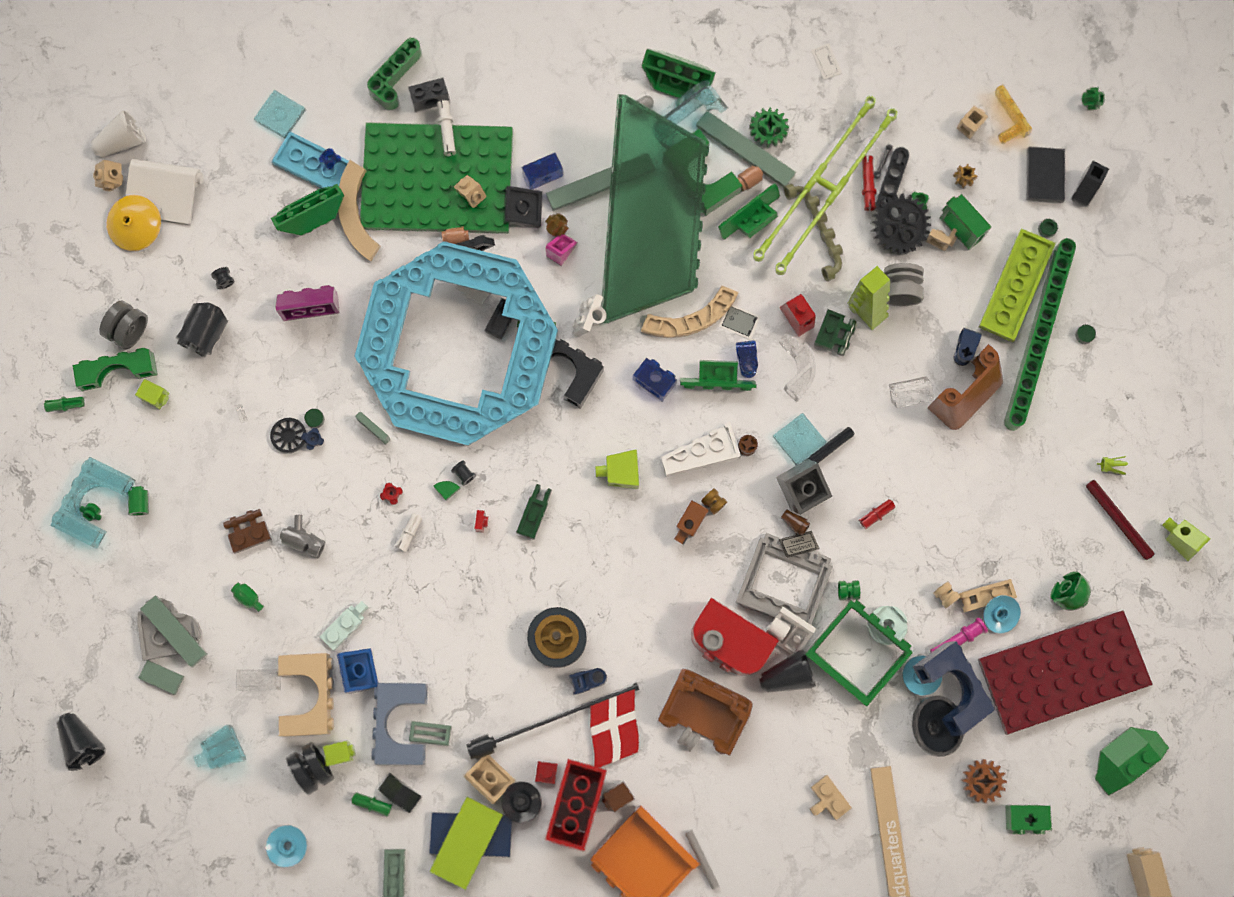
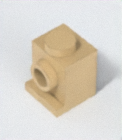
M973 106L961 119L956 128L971 139L985 123L988 116L982 109Z

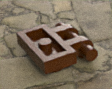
M261 509L247 511L242 516H234L229 521L223 522L225 529L232 527L234 529L233 533L227 535L233 553L236 554L272 540L266 522H257L256 518L263 516ZM250 521L251 526L241 529L240 524Z

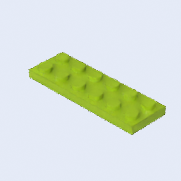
M1020 229L978 326L979 328L1010 342L1015 341L1052 254L1055 242L1025 229Z

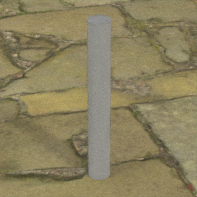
M688 831L685 835L713 890L719 887V884L693 831Z

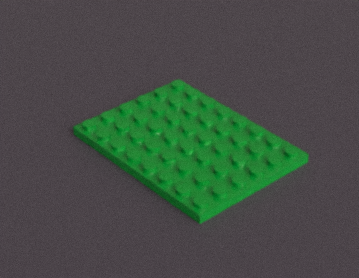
M366 123L363 168L367 171L362 179L360 221L364 229L442 232L446 231V229L464 227V231L468 230L471 233H509V224L503 223L505 187L511 186L513 126L452 125L456 154L454 156H445L441 125ZM467 175L479 183L486 194V198L474 208L454 188Z

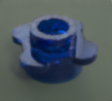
M328 148L319 156V162L324 163L329 170L333 169L334 165L341 161V156L336 155L332 148Z

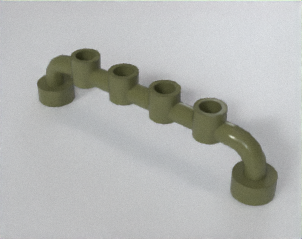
M793 184L784 186L785 197L788 200L796 198L797 193L801 194L804 187L794 186ZM807 192L804 196L805 204L811 211L814 220L819 213L817 207L820 206V201L817 196L812 197L810 192ZM824 212L816 226L820 230L822 241L828 247L829 256L835 262L834 267L831 265L822 267L823 278L826 281L835 279V274L842 268L840 255H843V249L840 244H834L832 239L835 238V232L832 228L827 229L825 223L828 221V218Z

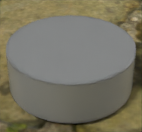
M710 630L703 636V645L710 651L718 650L723 644V637L718 631Z

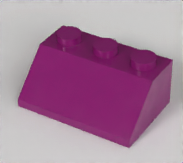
M330 285L321 286L319 289L304 288L298 292L284 291L283 294H277L276 311L283 321L340 314L337 291L334 286Z

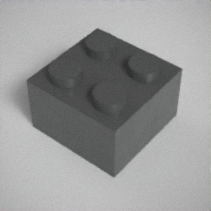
M810 459L776 477L791 511L799 515L833 497L819 464Z

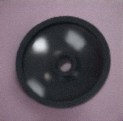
M930 696L922 700L917 705L912 718V730L915 740L926 753L933 756L952 754L959 748L964 735L951 736L942 718L954 710L957 705L943 696Z

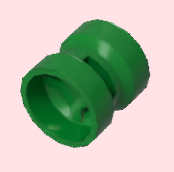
M853 580L851 583L838 581L839 600H846L847 598L860 600L859 580Z

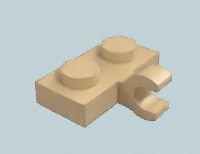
M825 775L811 786V789L820 799L818 803L810 808L814 816H817L826 808L832 817L838 820L852 808L828 775Z

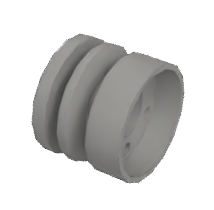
M897 263L884 268V273L890 279V292L888 293L890 300L887 304L913 306L922 303L923 287L921 284L924 281L922 277L924 274L923 267L911 263Z

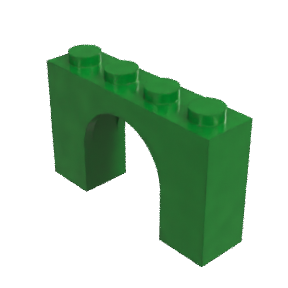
M697 129L663 152L662 163L667 170H671L674 180L678 184L681 183L684 187L686 196L693 199L696 209L707 216L741 193L743 185L732 171L712 184H701L691 178L687 169L688 165L708 151L710 142L701 130Z

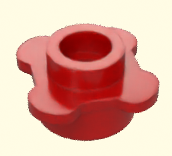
M390 482L386 483L380 498L395 505L398 503V497L403 493L401 487H396Z

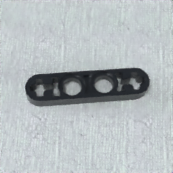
M897 147L891 156L875 203L876 207L882 208L879 203L884 201L885 197L892 198L898 192L910 155L905 147ZM899 153H902L903 158L901 159L900 164L896 163L899 157ZM893 168L898 169L900 175L893 176L890 170ZM892 185L894 192H886L885 186Z

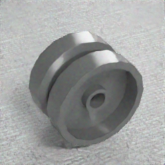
M123 300L117 301L104 315L99 328L100 335L109 341H114L117 346L124 350L130 349L143 335L147 327L148 315L139 309H133L130 304Z

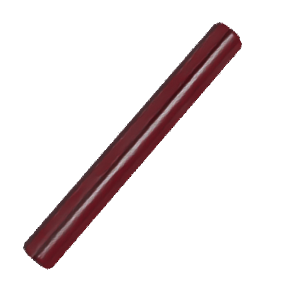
M1091 480L1087 483L1086 488L1145 560L1152 558L1155 555L1154 551L1096 480Z

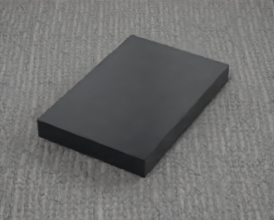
M1031 146L1027 148V201L1063 203L1065 201V149Z

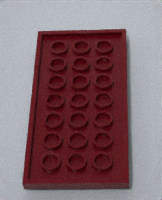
M1124 610L978 659L1005 735L1153 685Z

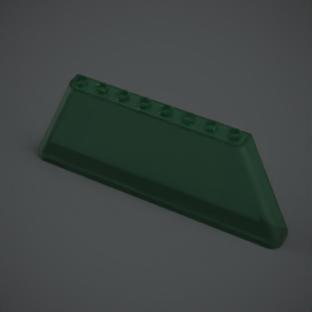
M618 94L616 101L602 285L603 299L601 301V307L606 312V319L602 323H611L692 293L698 287L696 270H699L700 259H697V253L701 250L699 232H702L703 221H700V215L704 212L702 194H705L706 183H703V178L707 174L705 156H708L709 145H706V141L625 94Z

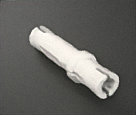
M443 100V105L441 101L438 102L440 115L438 122L441 124L444 155L454 156L456 151L452 129L453 117L450 114L449 101Z

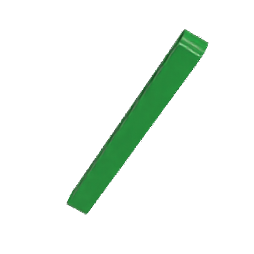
M1070 238L1061 240L1055 247L1004 419L1006 428L1012 431L1024 425L1028 416L1076 250V244ZM1062 246L1066 247L1068 252L1064 251ZM1057 263L1062 264L1063 269L1059 268ZM1052 280H1056L1058 282V286L1054 285ZM1047 296L1051 297L1054 303L1049 302ZM1042 313L1046 314L1049 320L1044 319ZM1037 330L1041 331L1044 337L1039 336ZM1032 347L1036 348L1039 354H1035L1032 351ZM1027 365H1031L1034 372L1029 371ZM1022 382H1026L1029 389H1025L1022 386ZM1017 399L1023 401V407L1017 404ZM1012 416L1018 419L1019 424L1013 423Z

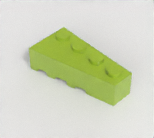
M878 266L859 281L847 302L849 309L854 314L857 313L871 330L875 329L889 317L887 312L889 305L887 302L890 300L888 296L890 292V279Z

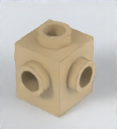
M103 160L96 164L93 174L95 187L102 188L104 191H113L121 186L123 182L121 164L108 160Z

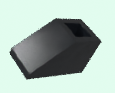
M1092 161L1085 169L1071 200L1088 207L1102 185L1109 168Z

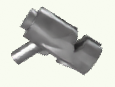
M295 515L294 528L288 526L287 529L284 528L279 537L282 539L281 543L303 553L308 549L310 556L319 558L326 542L313 533H306V530L302 528L303 515Z

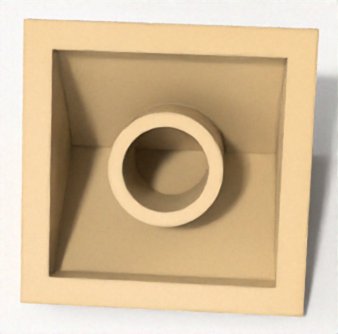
M490 755L481 758L463 776L492 804H495L505 790L516 781Z

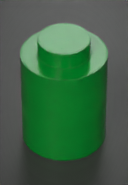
M142 486L132 487V490L128 491V515H148V490H144Z

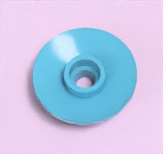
M1007 595L993 598L984 610L983 618L985 625L995 633H1006L1012 630L1020 619V606L1014 598Z
M916 656L910 659L904 666V684L914 694L923 696L932 694L941 685L942 677L934 683L922 684L913 666L926 656Z
M291 825L276 828L269 835L266 842V852L269 859L280 867L296 865L303 859L307 850V840L304 833ZM286 842L291 843V848L289 850L285 848Z

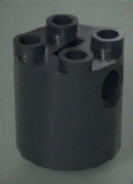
M209 302L194 303L183 322L181 331L176 336V339H178L177 344L187 349L189 346L196 349L195 353L202 357H206L207 354L211 355L215 343L220 339L228 323L221 308Z

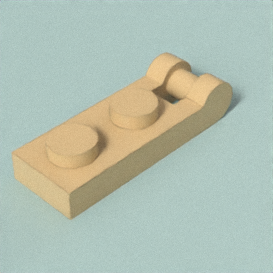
M1011 579L959 593L961 596L959 599H962L964 605L962 607L964 613L986 607L997 596L1007 595L1017 598ZM974 596L976 603L971 604L969 597Z

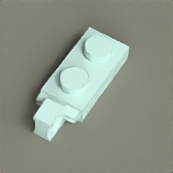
M362 601L355 608L351 605L328 627L320 638L335 651L362 623L364 619L362 614L369 607Z

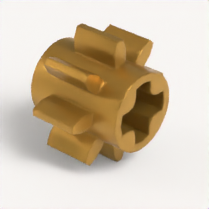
M969 164L965 167L959 165L957 168L958 172H955L953 175L956 178L955 184L961 185L962 188L966 185L971 187L974 184L973 181L978 177L974 174L976 168L970 167Z
M560 213L553 214L552 216L549 215L545 221L547 223L546 230L552 236L564 235L569 229L566 226L568 224L567 218Z

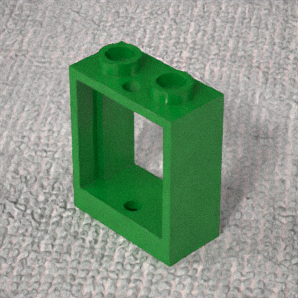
M963 194L957 198L953 196L942 209L943 213L940 219L951 231L953 228L957 230L955 236L968 250L983 240L992 228Z

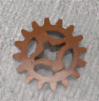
M981 759V764L978 760L973 761L974 766L968 764L969 772L963 771V774L967 777L962 779V782L967 784L963 789L970 791L968 797L975 796L974 801L979 802L982 799V803H987L988 799L990 802H995L994 796L1001 798L1002 796L999 792L1006 790L1002 787V784L1007 783L1006 780H1002L1005 772H999L1001 766L996 765L994 767V761H989L987 764L986 759ZM978 770V774L975 777H972L974 772ZM990 770L995 774L996 778L990 774ZM987 779L991 780L992 782H987L984 784L981 782H977V780ZM973 785L978 788V792L974 789ZM996 785L995 789L990 792V789Z

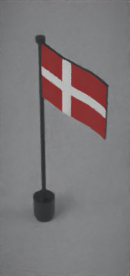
M636 682L629 688L494 740L493 736L489 737L486 734L470 740V743L466 744L471 760L474 758L480 759L495 753L496 743L591 707L590 730L594 748V766L600 768L638 753L639 733L635 715V691L639 690L638 684Z

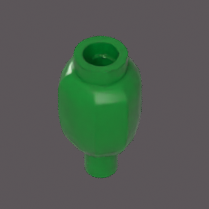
M237 582L231 589L234 599L244 607L254 608L258 612L264 608L259 602L256 592L247 584Z

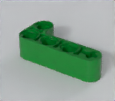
M416 38L406 39L367 81L370 96L387 110H395L399 106L397 92L392 87L422 56L420 43ZM401 60L404 61V62L401 63V64H398V63H397L398 61H401ZM388 73H392L389 77L385 76ZM375 86H380L379 89L373 90ZM389 97H393V98H394V99L391 100V101H387V100H386V99L389 98Z

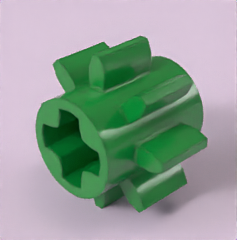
M1090 87V89H1086V92L1082 94L1083 106H1088L1087 110H1096L1104 104L1105 94L1099 91V87Z

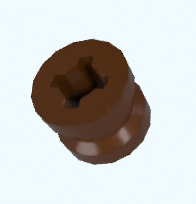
M744 435L738 443L739 452L743 456L753 455L758 447L757 439L752 435Z

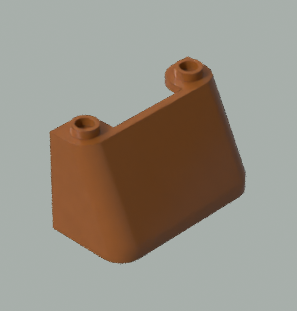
M989 344L971 362L975 366L972 376L976 380L964 393L961 394L954 388H947L928 406V409L952 430L960 429L1003 384L999 355Z
M682 669L657 721L667 728L676 727L677 724L684 727L689 726L693 731L713 740V746L718 753L730 756L750 717L753 703L745 696L689 669Z

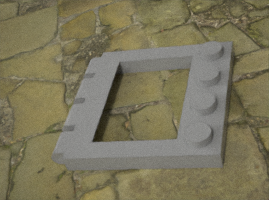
M766 533L764 539L760 538L735 603L775 618L782 607L812 625L833 567L829 565L831 558L818 553L817 558L814 559L815 552L811 550L789 556L784 549L782 541L778 545L779 538ZM765 554L818 574L806 610L752 589Z

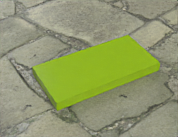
M467 796L429 872L466 890L503 814Z

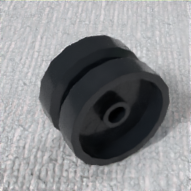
M313 742L302 747V755L294 752L286 757L292 775L307 795H311L318 790V782L326 785L334 780L333 773L330 767L326 765L324 756Z

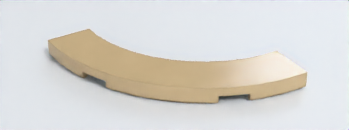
M349 160L339 184L344 194L338 210L343 230L351 244L361 255L372 261L381 245L376 243L362 226L357 204V193L367 170Z
M721 285L718 293L707 306L700 311L681 318H665L648 314L641 332L657 337L674 338L689 336L703 331L715 324L726 314L739 292Z

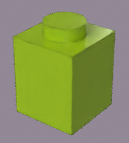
M146 379L143 380L135 394L140 400L158 409H161L169 399V392Z
M350 741L323 746L327 766L354 761L353 756L356 755L353 744H350Z

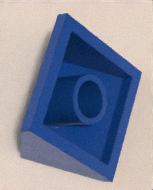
M371 648L337 653L345 693L353 694L378 687Z

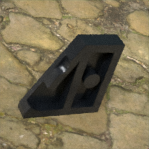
M480 235L474 239L456 243V245L485 251L495 246L493 238Z

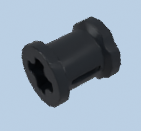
M464 460L451 469V472L455 473L462 481L461 484L463 486L470 483L476 477V474L472 473L465 465L466 462Z

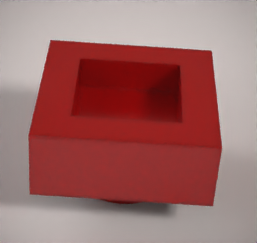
M477 510L474 528L476 532L484 533V528L488 527L489 516H486L484 510Z
M538 761L535 781L555 784L558 764Z

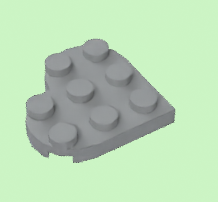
M159 598L199 643L201 629L196 619L187 614H178L176 607L171 601ZM140 610L137 614V625L142 660L147 661L179 654Z

